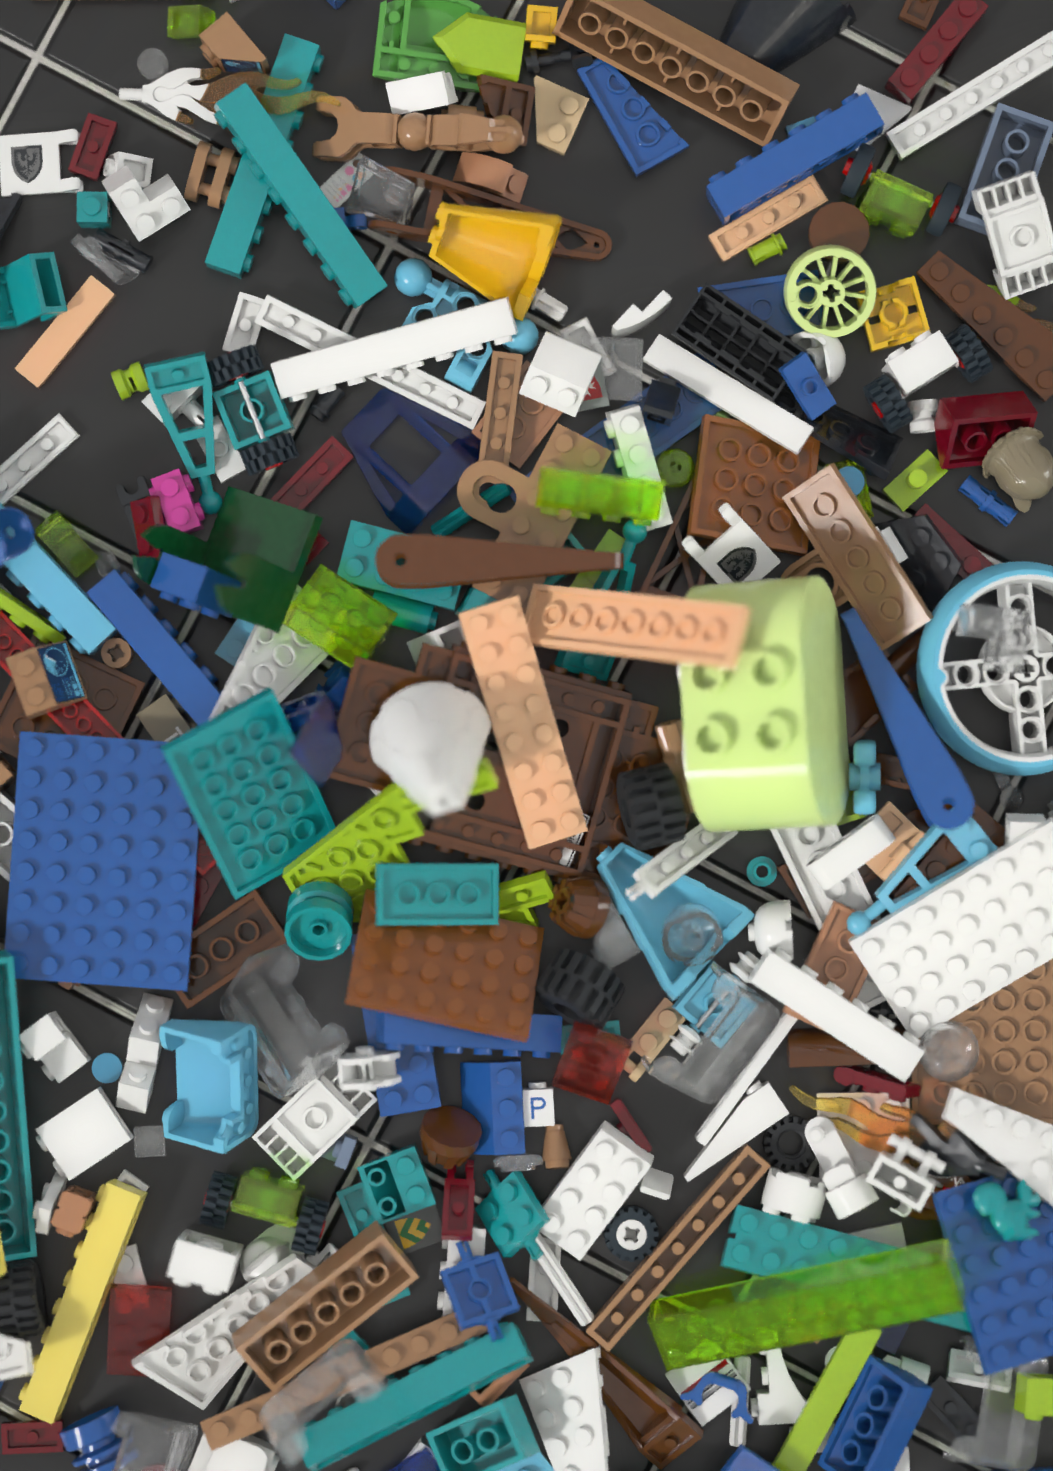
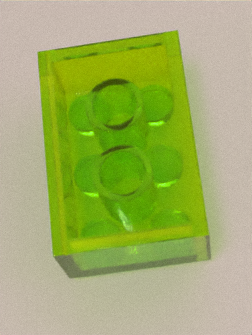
M321 564L291 603L283 624L352 668L355 656L366 659L371 658L388 634L398 613Z

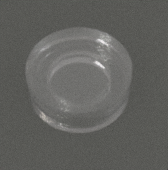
M146 49L138 58V69L146 79L157 80L168 71V59L159 49Z

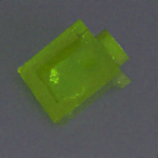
M200 4L168 7L167 37L172 39L200 38L199 35L216 21L215 11Z

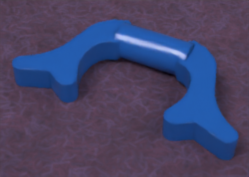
M710 1371L703 1375L699 1383L692 1390L680 1395L681 1400H693L698 1406H701L703 1403V1390L707 1385L715 1384L734 1391L739 1399L737 1407L731 1413V1417H741L748 1424H752L754 1421L747 1408V1387L740 1379L729 1377L717 1371Z

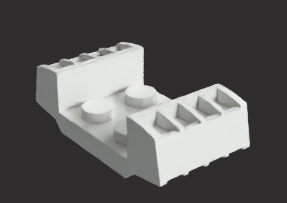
M1026 171L971 191L975 209L983 216L996 264V269L992 271L998 290L1005 300L1052 284L1053 231L1035 171Z
M334 1056L252 1138L295 1181L378 1099L370 1091L360 1092L359 1090L340 1089L338 1060Z

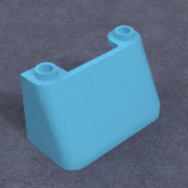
M171 1019L160 1025L159 1039L162 1047L171 1051L176 1049L177 1101L172 1103L163 1112L164 1137L217 1153H227L249 1138L255 1132L258 1125L257 1031L255 1026L241 1021Z

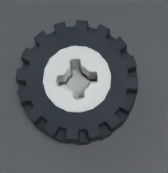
M625 1205L619 1208L604 1228V1239L607 1248L614 1256L623 1261L635 1262L645 1259L646 1256L653 1252L652 1250L658 1243L659 1230L654 1217L646 1209L636 1205Z

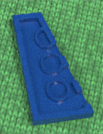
M597 58L590 66L577 69L581 81L636 177L689 148L688 143L679 137L669 123L660 117L650 106V103L630 85V82L614 66Z

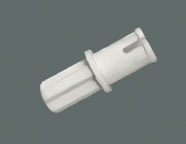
M536 288L537 291L532 300L531 309L534 310L536 308L554 320L561 321L566 315L568 307L545 293L546 289L542 288L540 290Z

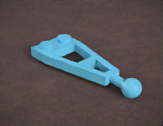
M970 817L966 824L957 829L945 830L932 825L875 892L879 900L864 912L855 911L849 915L847 919L848 930L854 935L862 934L871 927V921L886 909L893 913L998 848L972 817ZM944 832L966 858V861L928 881L915 864ZM909 872L920 886L892 900L888 895Z

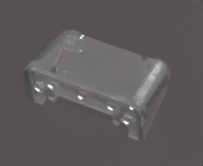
M344 1339L335 1344L269 1399L261 1408L260 1421L279 1458L290 1469L304 1457L307 1451V1441L303 1435L307 1428L304 1423L346 1388L357 1400L370 1401L387 1388L389 1380L360 1344L351 1339Z

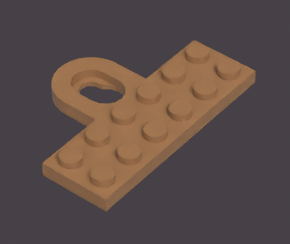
M557 423L530 477L497 461H478L470 465L462 473L457 486L458 500L463 510L469 516L500 532L496 540L498 542L563 548L612 451ZM485 483H493L495 485L507 484L511 486L516 492L515 505L511 510L504 513L493 511L490 509L487 501L481 498L479 493L480 487ZM547 577L473 584L472 587L497 600L518 595L523 614H525L533 583L544 584Z
M834 463L828 465L782 497L815 549L791 564L783 572L781 579L807 577L809 572L816 567L828 570L834 579V587L831 593L836 608L849 600L881 651H884L933 619L931 612Z

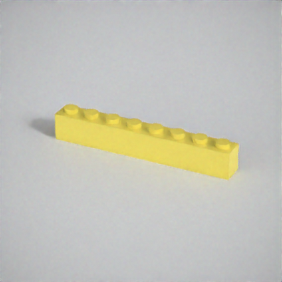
M116 1179L108 1181L106 1185H101L96 1196V1201L99 1202L96 1212H92L89 1215L85 1224V1230H88L84 1241L79 1242L74 1253V1258L77 1259L74 1269H69L64 1278L63 1286L66 1287L63 1297H59L54 1304L52 1315H55L52 1325L47 1326L42 1335L41 1343L44 1344L41 1354H36L33 1359L34 1374L30 1382H26L20 1392L19 1400H22L19 1408L20 1411L50 1424L55 1423L61 1418L148 1192Z

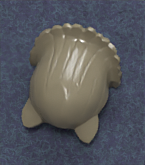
M1019 427L1012 430V432L1006 433L1004 437L999 438L989 448L982 461L984 478L988 479L990 475L994 476L999 487L1013 498L1015 506L1024 513L1029 511L1032 500L1042 498L1048 494L1053 486V457L1039 443V440L1044 437L1043 433L1032 427Z

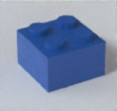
M163 552L150 587L161 591L160 598L176 604L178 599H180L178 605L198 612L202 607L200 613L218 619L219 614L229 618L232 617V614L220 607L216 598L214 584L234 585L239 588L242 583L207 567Z

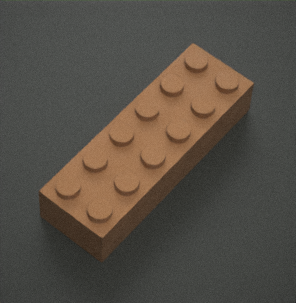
M376 1220L231 1335L235 1350L274 1393L418 1279L419 1276L415 1266Z

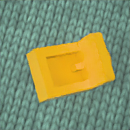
M527 5L524 42L530 43V48L548 50L549 45L555 44L556 36L552 33L557 23L558 7Z

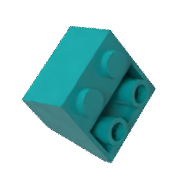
M416 1143L389 1152L357 1167L375 1218L380 1225L432 1206L437 1202Z

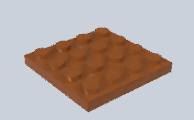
M708 414L703 415L687 535L712 540L718 539L731 527L718 510L724 503H728L771 551L805 556L807 554L809 538L782 497L817 474L820 441L810 436L799 454L796 455L742 421Z

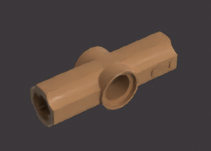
M679 718L668 720L655 726L658 742L663 754L661 763H666L676 778L682 795L685 814L694 813L695 809L691 800L683 763L682 742L684 727L682 720Z

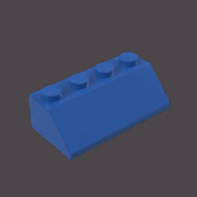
M869 1355L817 1464L826 1471H894L934 1389L914 1374L873 1355Z

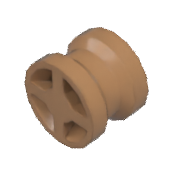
M112 638L104 643L101 649V657L106 665L114 669H123L131 664L134 658V651L127 641L121 638Z

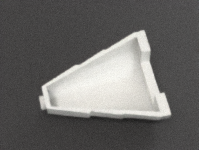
M446 682L419 683L397 692L381 706V712L376 720L372 722L369 742L373 761L387 772L393 781L404 788L410 798L433 816L463 807L476 778V768L484 752L483 747L492 726L488 711L474 694L455 688L454 684Z

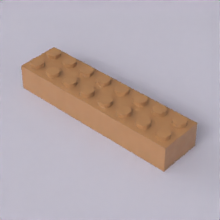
M567 0L552 33L762 147L772 140L800 84L644 0Z

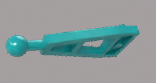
M205 352L145 364L144 370L151 397L191 479L198 478L202 494L198 502H200L205 514H216L219 512L223 501L220 494L213 490L210 478L211 474H215L212 380ZM203 386L204 424L179 430L163 398V394ZM205 437L206 463L196 465L185 441Z
M638 519L629 520L623 527L625 541L620 553H624V569L620 571L616 592L630 593L636 564L630 560L636 544L642 542L647 535L646 525ZM619 570L602 571L592 589L608 591ZM559 650L554 665L567 668L569 672L577 674L582 672L606 681L616 656Z

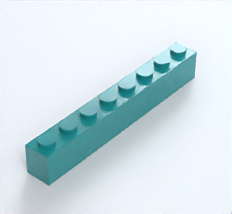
M285 33L264 91L261 105L293 149L294 141L290 139L294 129L299 130L301 127L304 113L300 111L303 102H309L314 84L310 82L314 72H320L324 56L320 55V45ZM246 153L242 154L205 260L207 267L242 279L244 272L249 273L252 267L254 255H251L253 245L254 243H260L264 232V227L260 226L264 215L269 216L274 203L267 193L270 187L263 178L258 180L249 167L252 161Z
M245 82L216 102L214 106L216 112L213 114L216 121L223 129L228 127L234 136L231 141L241 155L246 153L252 161L249 164L250 169L258 180L263 178L270 187L267 193L276 205L281 203L287 211L285 218L294 231L297 229L301 231L305 237L302 242L312 256L317 254L323 263L320 268L329 281L334 279L341 288L338 294L347 306L352 304L356 309L385 289L388 285L247 83Z
M508 1322L500 1323L499 1326L504 1335L503 1339L499 1341L497 1339L496 1342H492L490 1334L482 1338L480 1336L470 1338L464 1342L463 1348L455 1352L448 1350L436 1357L437 1361L430 1365H418L409 1371L410 1375L400 1380L394 1378L383 1383L381 1390L373 1394L366 1392L354 1399L355 1403L346 1408L343 1406L336 1407L327 1413L328 1417L318 1422L312 1420L299 1427L300 1431L293 1434V1437L307 1469L319 1471L534 1361L519 1328L513 1322L510 1324Z

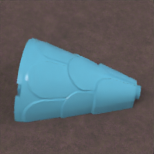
M622 842L614 850L608 846L596 858L600 862L596 868L602 881L605 882L609 889V895L619 915L624 916L639 949L643 951L662 989L674 1001L697 978L696 975L729 941L739 934L755 915L746 906L686 875H683L653 899L644 892L636 900L632 901L629 897L633 893L627 897L625 892L626 889L637 883L632 875L654 857L637 851L635 848Z

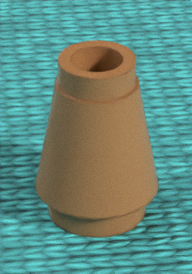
M563 1124L545 1126L542 1155L545 1169L569 1168V1160H572Z

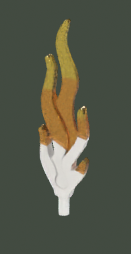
M218 67L208 69L180 68L163 75L150 84L143 85V88H120L119 90L120 100L142 101L155 107L170 119L190 125L193 124L194 120L185 115L180 108L188 109L207 122L219 125L213 115L216 112L214 109L215 103L245 82L269 114H288L315 102L327 103L337 107L341 106L340 101L331 95L314 90L283 97L261 94L256 91L258 88L267 87L290 90L301 85L302 81L298 78L286 81L254 71L230 74L204 85L192 86L189 84L195 80L211 79L220 75L222 71Z

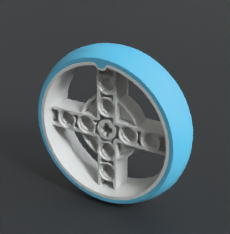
M1017 561L996 564L977 571L959 582L940 600L931 613L933 619L927 622L924 627L917 652L916 675L918 691L926 715L936 732L945 743L966 760L981 768L1005 775L1029 776L1053 771V746L1047 748L1044 708L1053 702V673H1049L1046 668L1048 659L1053 658V635L1035 623L1032 591L1033 585L1053 592V566L1037 562ZM997 589L1000 629L993 633L984 643L978 659L943 662L948 637L960 615L976 599L987 592ZM1015 599L1021 604V612L1017 616L1011 611V604ZM1017 630H1020L1024 635V642L1021 646L1016 645L1014 642V634ZM991 663L998 670L997 676L993 680L987 675V668ZM1018 665H1027V672H1018ZM961 666L965 667L968 672V678L964 683L960 682L957 677V671ZM981 687L986 697L994 705L1008 712L1012 752L991 747L967 730L953 711L946 690ZM1023 691H1026L1030 696V702L1026 707H1023L1019 700ZM1027 721L1033 727V732L1028 738L1024 736L1022 731L1023 725Z

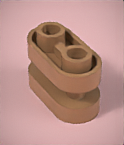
M200 141L187 180L184 199L197 202L200 194L209 196L208 206L220 209L222 204L226 203L231 188L228 186L230 176H235L240 158L236 157V150L223 147L220 155L212 154L213 144ZM208 165L217 167L212 185L204 183Z

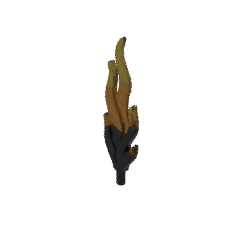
M791 1085L789 1088L791 1093L802 1104L811 1109L844 1114L865 1125L869 1130H864L840 1117L829 1118L837 1129L867 1148L879 1152L885 1150L888 1153H895L897 1149L887 1144L891 1134L894 1133L901 1138L906 1136L913 1140L912 1144L926 1152L930 1150L936 1153V1158L947 1163L942 1174L931 1168L927 1174L936 1177H959L964 1175L979 1176L980 1173H984L996 1179L1005 1180L1008 1169L985 1161L986 1156L978 1152L959 1130L948 1123L941 1122L937 1129L917 1111L903 1106L882 1103L880 1106L882 1112L904 1120L891 1119L872 1111L863 1103L853 1098L813 1097L794 1085ZM904 1156L902 1160L916 1169H919L922 1164L910 1156Z

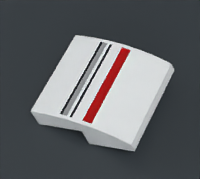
M714 1337L665 1373V1376L679 1396L684 1392L692 1390L699 1383L703 1375L710 1371H717L729 1377L740 1379L747 1387V1392L751 1390V1387L732 1364L731 1359ZM709 1384L703 1390V1403L701 1406H698L693 1400H683V1402L703 1427L738 1400V1395L727 1388Z

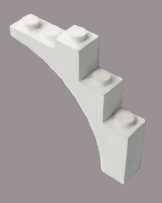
M767 1327L764 1328V1336H759L760 1355H766V1367H761L762 1386L767 1385L768 1389H755L756 1398H751L752 1417H757L759 1425L795 1424L807 1400L799 1392L789 1375L782 1356L777 1328ZM834 1423L831 1424L816 1453L823 1452L835 1427ZM906 1446L894 1471H910L908 1446Z

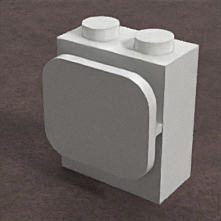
M101 1086L35 1129L39 1134L36 1136L38 1144L45 1152L50 1151L55 1159L52 1162L54 1168L62 1178L66 1176L69 1181L134 1138Z
M203 1434L188 1471H275L280 1459L279 1456L275 1455L278 1446L248 1435L211 1451L205 1434Z

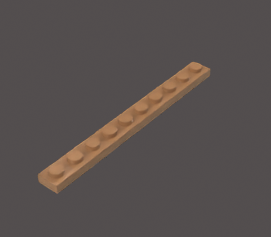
M452 1312L283 1385L274 1393L269 1391L202 1420L200 1425L211 1451H214L454 1347L470 1338L488 1332L487 1326L477 1325L460 1331L455 1314Z

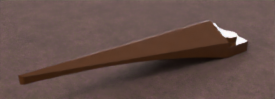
M509 1277L512 1289L543 1323L570 1358L600 1346L601 1357L598 1360L599 1371L603 1375L602 1399L638 1451L658 1469H663L703 1437L704 1430L682 1411L683 1407L610 1351L608 1352L597 1341L517 1280Z

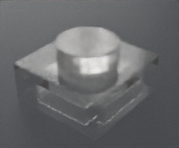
M163 1124L133 1127L135 1158L167 1155Z

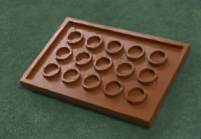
M366 889L363 896L345 1004L526 1043L529 1038L544 928L500 918L499 925H375V891Z

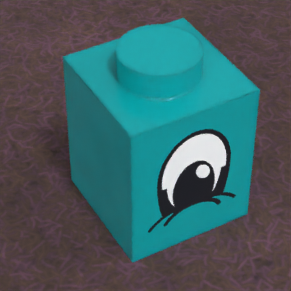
M77 191V223L81 228H111L112 198L108 192Z

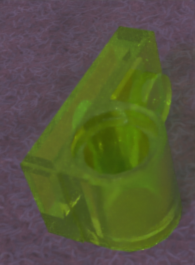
M55 510L34 529L37 536L76 578L99 559L97 554L79 536L58 510Z

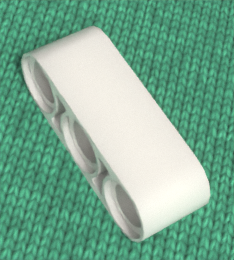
M875 814L810 860L806 867L821 888L826 891L891 845L896 838L880 815Z

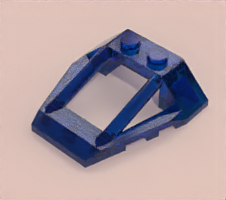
M382 388L341 431L386 517L404 534L411 535L429 516V512L459 482L462 473L470 465L479 461L481 440L471 433L472 430L385 388ZM399 415L442 453L412 485L370 448L372 443ZM422 418L428 420L429 422L440 427L446 432L452 434L458 439H456L452 444L448 443ZM371 465L403 493V496L397 503H395Z

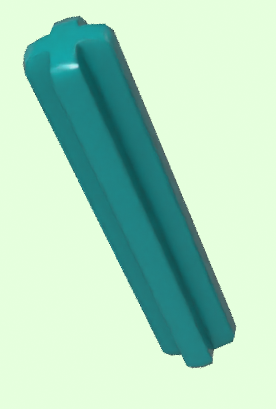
M494 484L480 493V496L491 507L510 495L512 491L507 484ZM460 506L431 525V530L435 536H447L473 518Z

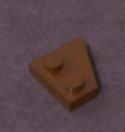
M483 74L478 75L477 84L487 118L493 119L500 115L514 117L520 123L525 139L524 143L518 147H526L535 87Z

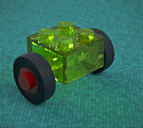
M862 143L855 157L849 156L842 174L846 175L840 192L854 198L860 186L864 185L867 179H869L870 184L859 206V210L864 213L870 225L878 226V224H882L890 228L889 232L894 236L905 239L906 236L912 238L927 208L931 207L926 231L940 237L948 222L953 223L958 214L960 206L956 204L961 195L962 187L948 182L942 193L936 196L934 200L932 193L877 169L876 173L875 171L870 173L873 168L872 159L876 148Z

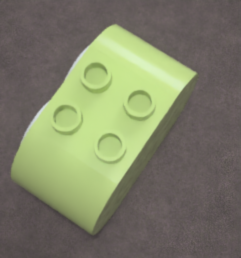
M819 576L697 585L692 587L685 599L746 605L751 609L736 670L677 663L684 727L682 742L683 763L691 800L699 821L710 832L836 825L843 816L848 798L849 753L841 630L836 604L829 586Z

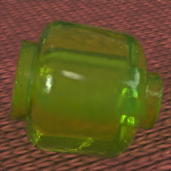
M679 448L664 451L656 462L661 483L669 489H680L686 486L691 481L695 472L692 457L686 451ZM676 462L675 466H670L671 463ZM679 464L681 465L680 471L677 468Z

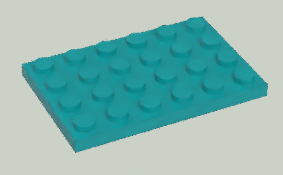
M270 687L160 747L235 900L283 874V869L336 828L275 693Z

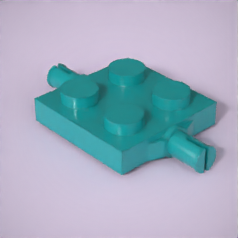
M494 1169L486 1171V1174H483V1178H485L491 1191L475 1210L503 1258H512L524 1247H526L532 1260L541 1258L544 1253L535 1239L540 1229L550 1219L522 1172L512 1171L501 1182Z

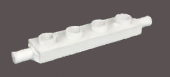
M700 823L686 834L685 839L674 842L639 868L632 875L637 883L626 889V896L628 897L633 893L629 899L634 901L645 892L653 899L733 839L738 832H710Z

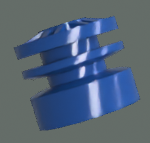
M118 1405L109 1406L85 1416L59 1432L66 1451L82 1450V1454L71 1462L73 1467L88 1464L80 1471H117L139 1454L137 1447L134 1445L121 1448L132 1441L133 1438L130 1434L116 1437L115 1432L126 1424Z

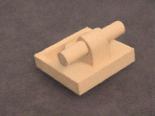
M887 801L876 814L880 815L896 840L865 863L883 881L889 877L925 834L909 821L890 801Z

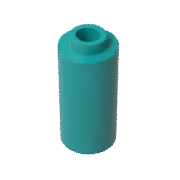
M375 590L369 608L368 619L427 634L428 629H435L439 613L433 611L434 605Z

